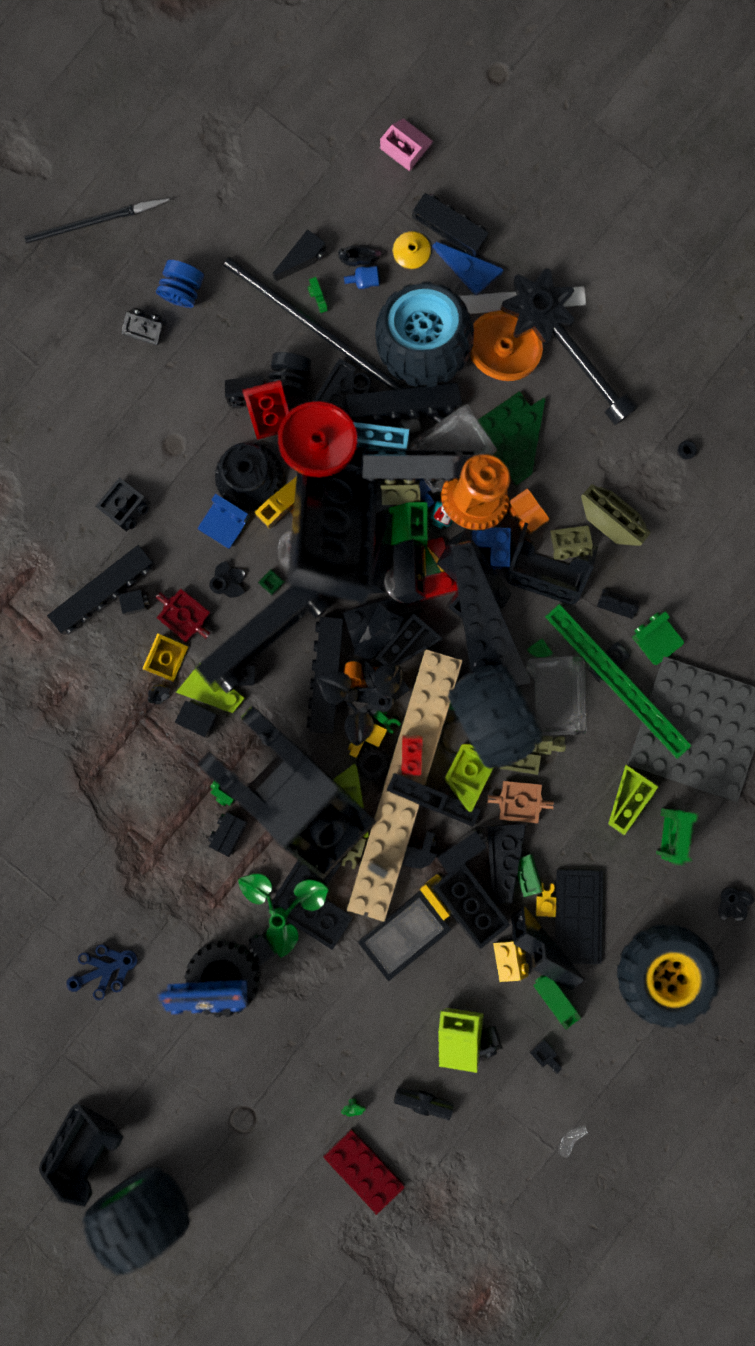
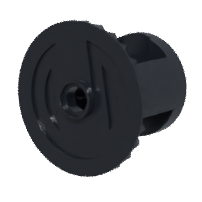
M238 443L226 450L217 462L215 483L223 499L241 510H257L281 489L283 470L279 459L269 448L257 443Z

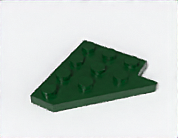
M520 391L473 423L474 428L493 455L507 466L510 479L515 486L532 475L545 404L543 397L530 406Z

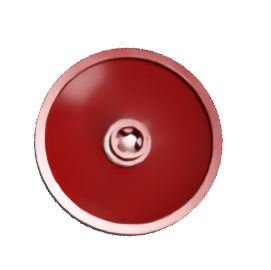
M308 402L295 407L285 416L279 428L278 444L282 457L291 468L307 476L324 477L339 472L351 461L356 450L357 432L351 418L339 407L326 402Z

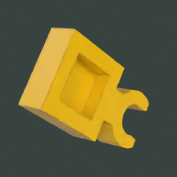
M550 883L549 890L545 891L543 889V892H541L542 896H536V916H556V897H551L554 891L553 883Z

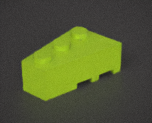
M625 765L608 825L622 835H625L658 786Z

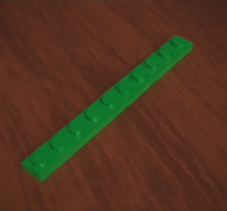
M560 604L545 616L547 621L676 759L692 746Z

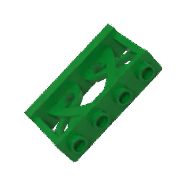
M661 808L660 816H664L661 847L660 850L656 851V854L660 855L661 859L685 865V862H691L692 858L688 857L692 821L697 822V814Z

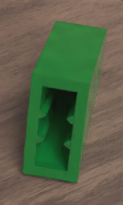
M544 975L536 979V984L533 986L565 1030L581 1019L554 980Z

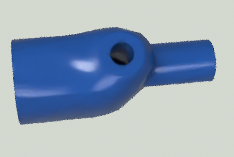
M378 266L357 267L355 275L344 276L345 284L356 283L358 289L380 286Z

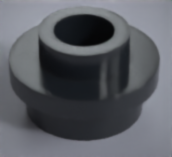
M686 440L679 444L677 452L682 459L689 460L696 455L697 448L692 441ZM685 447L690 450L688 454L684 452Z

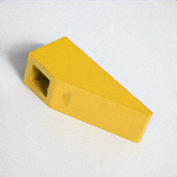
M297 476L255 511L256 516L269 529L294 506Z

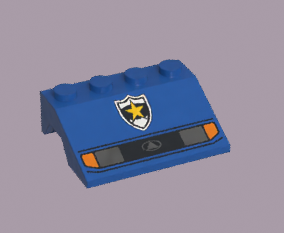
M247 980L167 984V989L159 993V999L165 1011H171V1014H181L183 1010H191V1013H202L204 1009H211V1012H222L226 1008H231V1011H242L248 1004Z

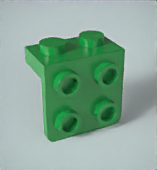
M666 611L661 614L659 612L655 613L649 618L651 622L647 625L641 624L634 630L636 633L631 636L653 665L661 663L663 657L670 656L684 644L682 638L667 621L670 616Z

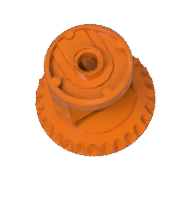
M479 454L471 457L465 463L460 478L445 481L442 487L441 501L447 515L456 524L470 530H486L501 522L509 506L507 489L510 484V473L507 466L500 459L492 455Z

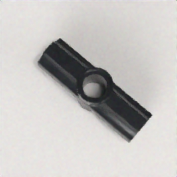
M398 1086L393 1101L394 1104L413 1109L418 1114L429 1116L430 1114L445 1120H450L454 1108V1103L436 1098L429 1092L422 1090L417 1092L402 1086Z

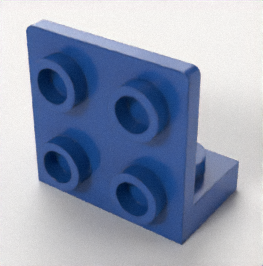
M215 494L212 498L213 505L198 526V530L230 549L250 517L246 512Z

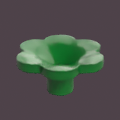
M349 1099V1105L344 1106L341 1114L347 1117L359 1116L366 1111V1108L357 1104L356 1099Z

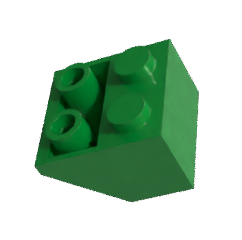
M407 502L390 507L389 514L392 515L391 546L412 539L422 546H427V502Z

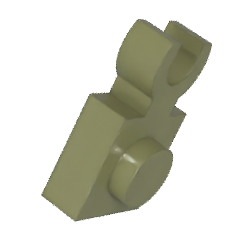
M362 837L343 858L342 866H345L346 861L350 860L353 863L351 869L356 867V856L361 858L367 838Z

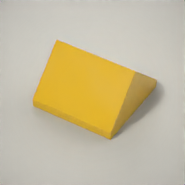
M157 633L142 669L174 682L188 646Z

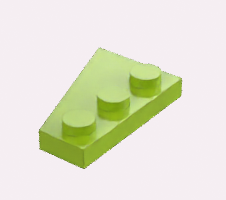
M196 669L193 670L176 692L234 713L245 699L235 690L226 694L220 688L214 693Z

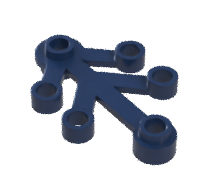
M105 944L97 946L96 954L100 957L106 955L117 960L112 963H107L90 956L87 952H82L78 956V962L82 965L90 964L99 969L81 977L79 975L71 976L66 982L68 990L76 992L82 988L83 984L102 976L98 988L93 992L95 1000H102L106 995L105 990L112 972L120 968L117 979L111 984L113 992H120L124 987L123 982L127 971L133 969L138 961L137 955L133 951L125 950L120 953L108 948ZM100 947H103L105 949L104 954H101L99 952ZM82 955L87 956L86 962L81 960ZM125 957L130 958L131 962L129 964L124 962ZM71 981H76L77 987H72ZM119 983L120 989H115L114 984ZM101 991L103 996L98 997L96 992Z

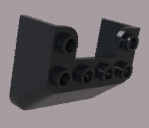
M74 1104L41 1160L39 1173L59 1202L85 1207L93 1194L92 1186L87 1178L93 1170L96 1161L105 1146L108 1150H116L121 1145L124 1136L112 1121L86 1106Z

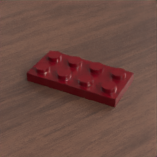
M352 1128L323 1155V1158L376 1215L405 1188V1185Z

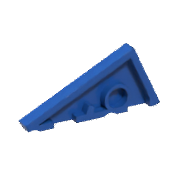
M439 242L433 244L432 248L475 296L503 273L502 268Z

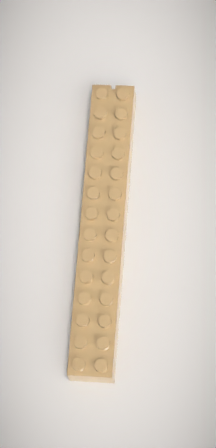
M426 649L424 651L374 819L377 822L371 828L347 911L364 915L367 912L368 917L385 921L419 808V804L390 793L386 789L393 773L425 786L450 704L448 698L449 690L455 687L462 660ZM402 735L422 736L421 775H402L401 773ZM371 859L388 869L385 879L368 870V864Z

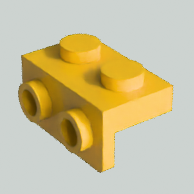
M513 941L493 943L500 982L521 981L528 977L529 966L526 963L525 950L514 945Z

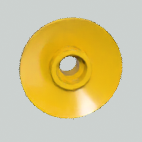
M418 232L403 233L394 243V258L404 268H420L430 257V244L426 237ZM413 245L415 246V250H409L408 247Z

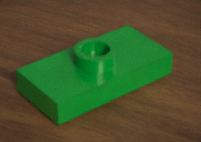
M532 854L520 859L518 879L524 897L543 892Z

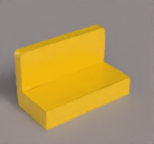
M436 874L419 888L440 917L445 920L450 916V912L430 887L431 884L440 878Z

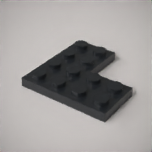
M297 860L272 900L273 909L283 908L287 910L298 899L294 894V889L301 881L316 880L327 886L341 865V862L322 879ZM326 899L323 906L315 911L306 910L301 906L300 902L297 903L288 914L286 921L333 950L353 916Z

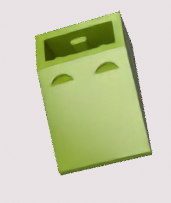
M444 1008L441 1011L439 1022V1067L478 1072V1052H480L484 1013Z

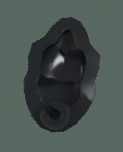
M352 245L344 249L340 248L338 251L340 261L352 267L369 265L379 260L381 255L379 250L367 245Z

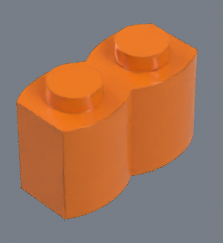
M528 489L508 501V511L512 517L516 516L519 519L518 525L521 530L525 522L529 523L527 527L529 535L549 521L547 514Z

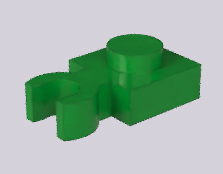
M313 277L309 279L310 286L307 287L311 298H315L320 313L327 312V305L317 278Z

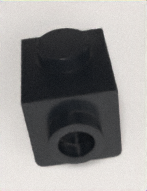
M496 1026L482 1030L480 1044L482 1051L478 1052L479 1056L486 1054V1057L489 1058L497 1055V1050L503 1049Z

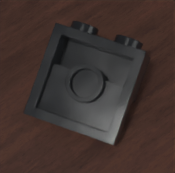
M119 477L95 507L127 532L129 529L131 530L136 527L137 519L141 514L144 515L149 511L151 502Z

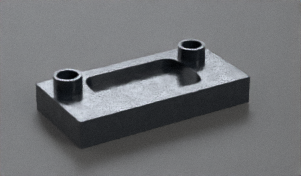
M349 462L339 472L324 477H312L297 472L287 583L303 589H310L364 604L373 587L377 480L369 481L363 478L360 464Z
M291 585L196 665L195 669L214 693L220 688L226 694L230 693L244 680L239 672L309 612L315 619L326 612L332 606L331 601L327 598L330 595Z

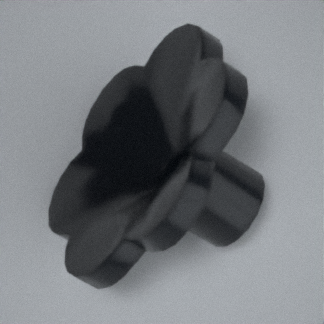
M154 685L148 691V702L159 705L163 700H167L170 697L169 687Z

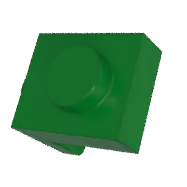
M214 781L210 786L212 788L210 793L217 797L216 801L219 804L231 806L234 799L220 789L221 786Z

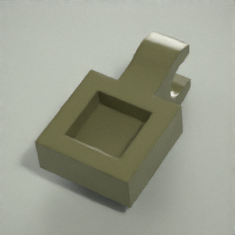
M543 736L542 742L535 745L536 749L532 751V754L551 755L552 751L564 752L566 749V744H564L565 737L558 736L553 740L552 736Z

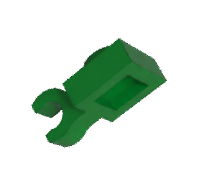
M378 710L373 717L384 725L389 733L393 734L390 724L396 723L400 726V722L396 719L389 720L385 716L387 712Z

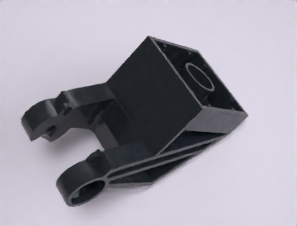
M252 705L240 718L262 739V743L266 747L270 746L277 753V756L251 783L245 782L235 774L226 763L219 760L210 750L197 764L225 792L250 812L284 850L323 879L377 821L315 761Z

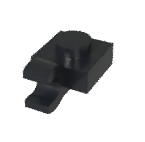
M544 1039L530 1051V1054L542 1067L548 1064L556 1074L562 1070L561 1066L554 1059L557 1053Z

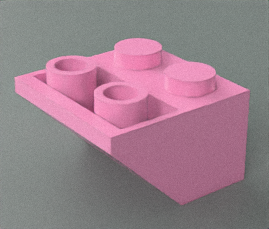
M403 118L392 124L380 139V149L410 171L433 141Z

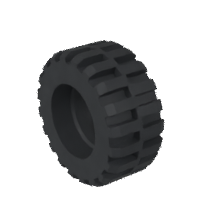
M220 939L216 942H209L194 954L187 965L184 979H186V983L205 982V973L209 965L218 960H227L239 969L241 980H247V1008L259 989L261 972H259L258 961L246 949L245 945L237 944V941L234 940L226 941V939ZM226 1008L222 1012H211V1009H204L203 1013L206 1015L214 1014V1017L220 1018L221 1016L231 1017L233 1014H239L242 1011H231V1008Z

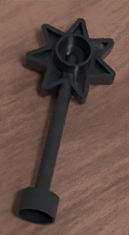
M545 268L535 282L520 274L515 275L513 284L517 296L504 300L500 306L503 312L517 317L513 336L519 338L533 330L541 342L547 345L553 333L611 405L604 412L615 426L634 412L639 405L629 393L621 398L564 329V327H571L574 322V317L563 306L573 295L574 288L554 287L549 268Z

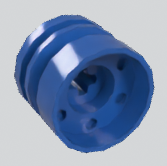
M176 260L166 261L162 273L167 279H160V286L156 289L157 295L178 306L194 307V299L197 298L198 294L193 289L201 288L204 274L186 263Z

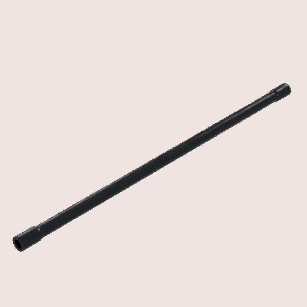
M228 257L223 264L225 268L257 289L391 390L406 389L244 269L234 259ZM441 414L429 417L465 445L471 438L470 434Z

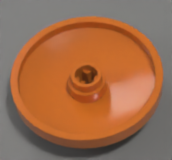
M502 310L488 312L474 322V342L470 358L479 370L492 378L502 381L520 380L530 375L537 367L542 356L543 345L533 330L519 338H515L513 332L517 317Z

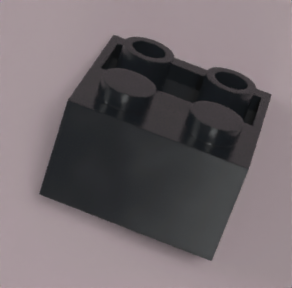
M263 376L225 380V398L229 407L240 409L247 405L243 390L265 384Z

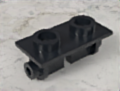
M602 589L597 607L633 619L634 614L637 613L639 601Z

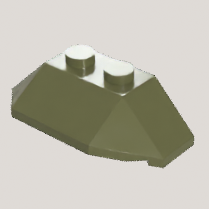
M591 484L581 496L587 520L616 544L641 546L650 535V531L647 529L641 515L611 490Z

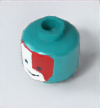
M442 501L435 502L429 514V517L434 520L432 524L441 529L443 526L450 527L453 520L445 512Z

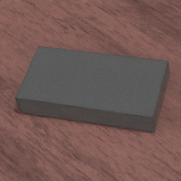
M371 859L368 864V870L385 879L388 869Z

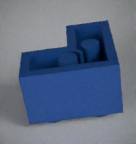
M511 528L471 530L470 537L480 550H489V563L493 569H508L510 567Z

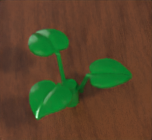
M254 873L240 877L238 880L242 893L250 902L260 905L265 902L266 898L268 899L269 913L272 915L269 920L271 926L267 930L266 937L280 958L287 955L295 947L299 937L298 930L294 925H285L290 911L299 902L304 909L315 911L323 906L328 892L327 886L316 880H304L299 882L294 889V894L298 899L287 910L283 908H276L274 910L271 896L269 895L272 890V883L267 876Z

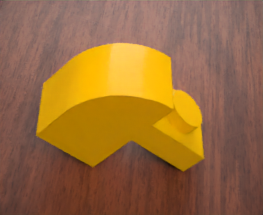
M374 724L373 731L365 741L379 747L387 730ZM350 743L348 750L351 752L349 755L357 758L363 743L358 746Z

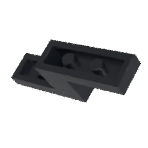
M393 773L386 789L390 793L474 827L481 810L474 807L472 812H469L460 800L396 773Z

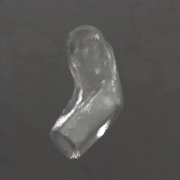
M585 1125L566 1131L558 1148L561 1156L569 1157L575 1142L588 1135Z

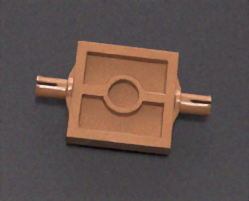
M503 781L500 796L488 795V798L495 799H488V803L499 804L500 820L538 823L541 809H553L554 807L546 805H554V801L542 800V785Z

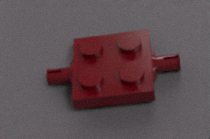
M181 588L170 599L162 592L159 593L161 597L156 596V599L164 604L163 610L156 618L186 643L197 632L205 639L208 638L206 634L210 636L211 632L205 629L203 624L211 613Z

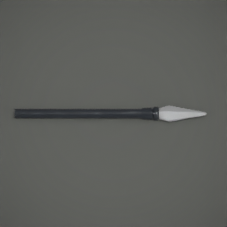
M170 199L142 202L136 205L129 204L128 207L125 206L119 210L26 235L24 239L26 243H31L116 218L134 216L135 213L146 211Z

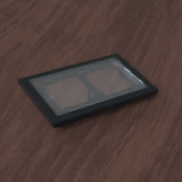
M419 891L389 915L385 921H382L362 937L358 943L389 982L449 933L451 928L440 917L423 893Z

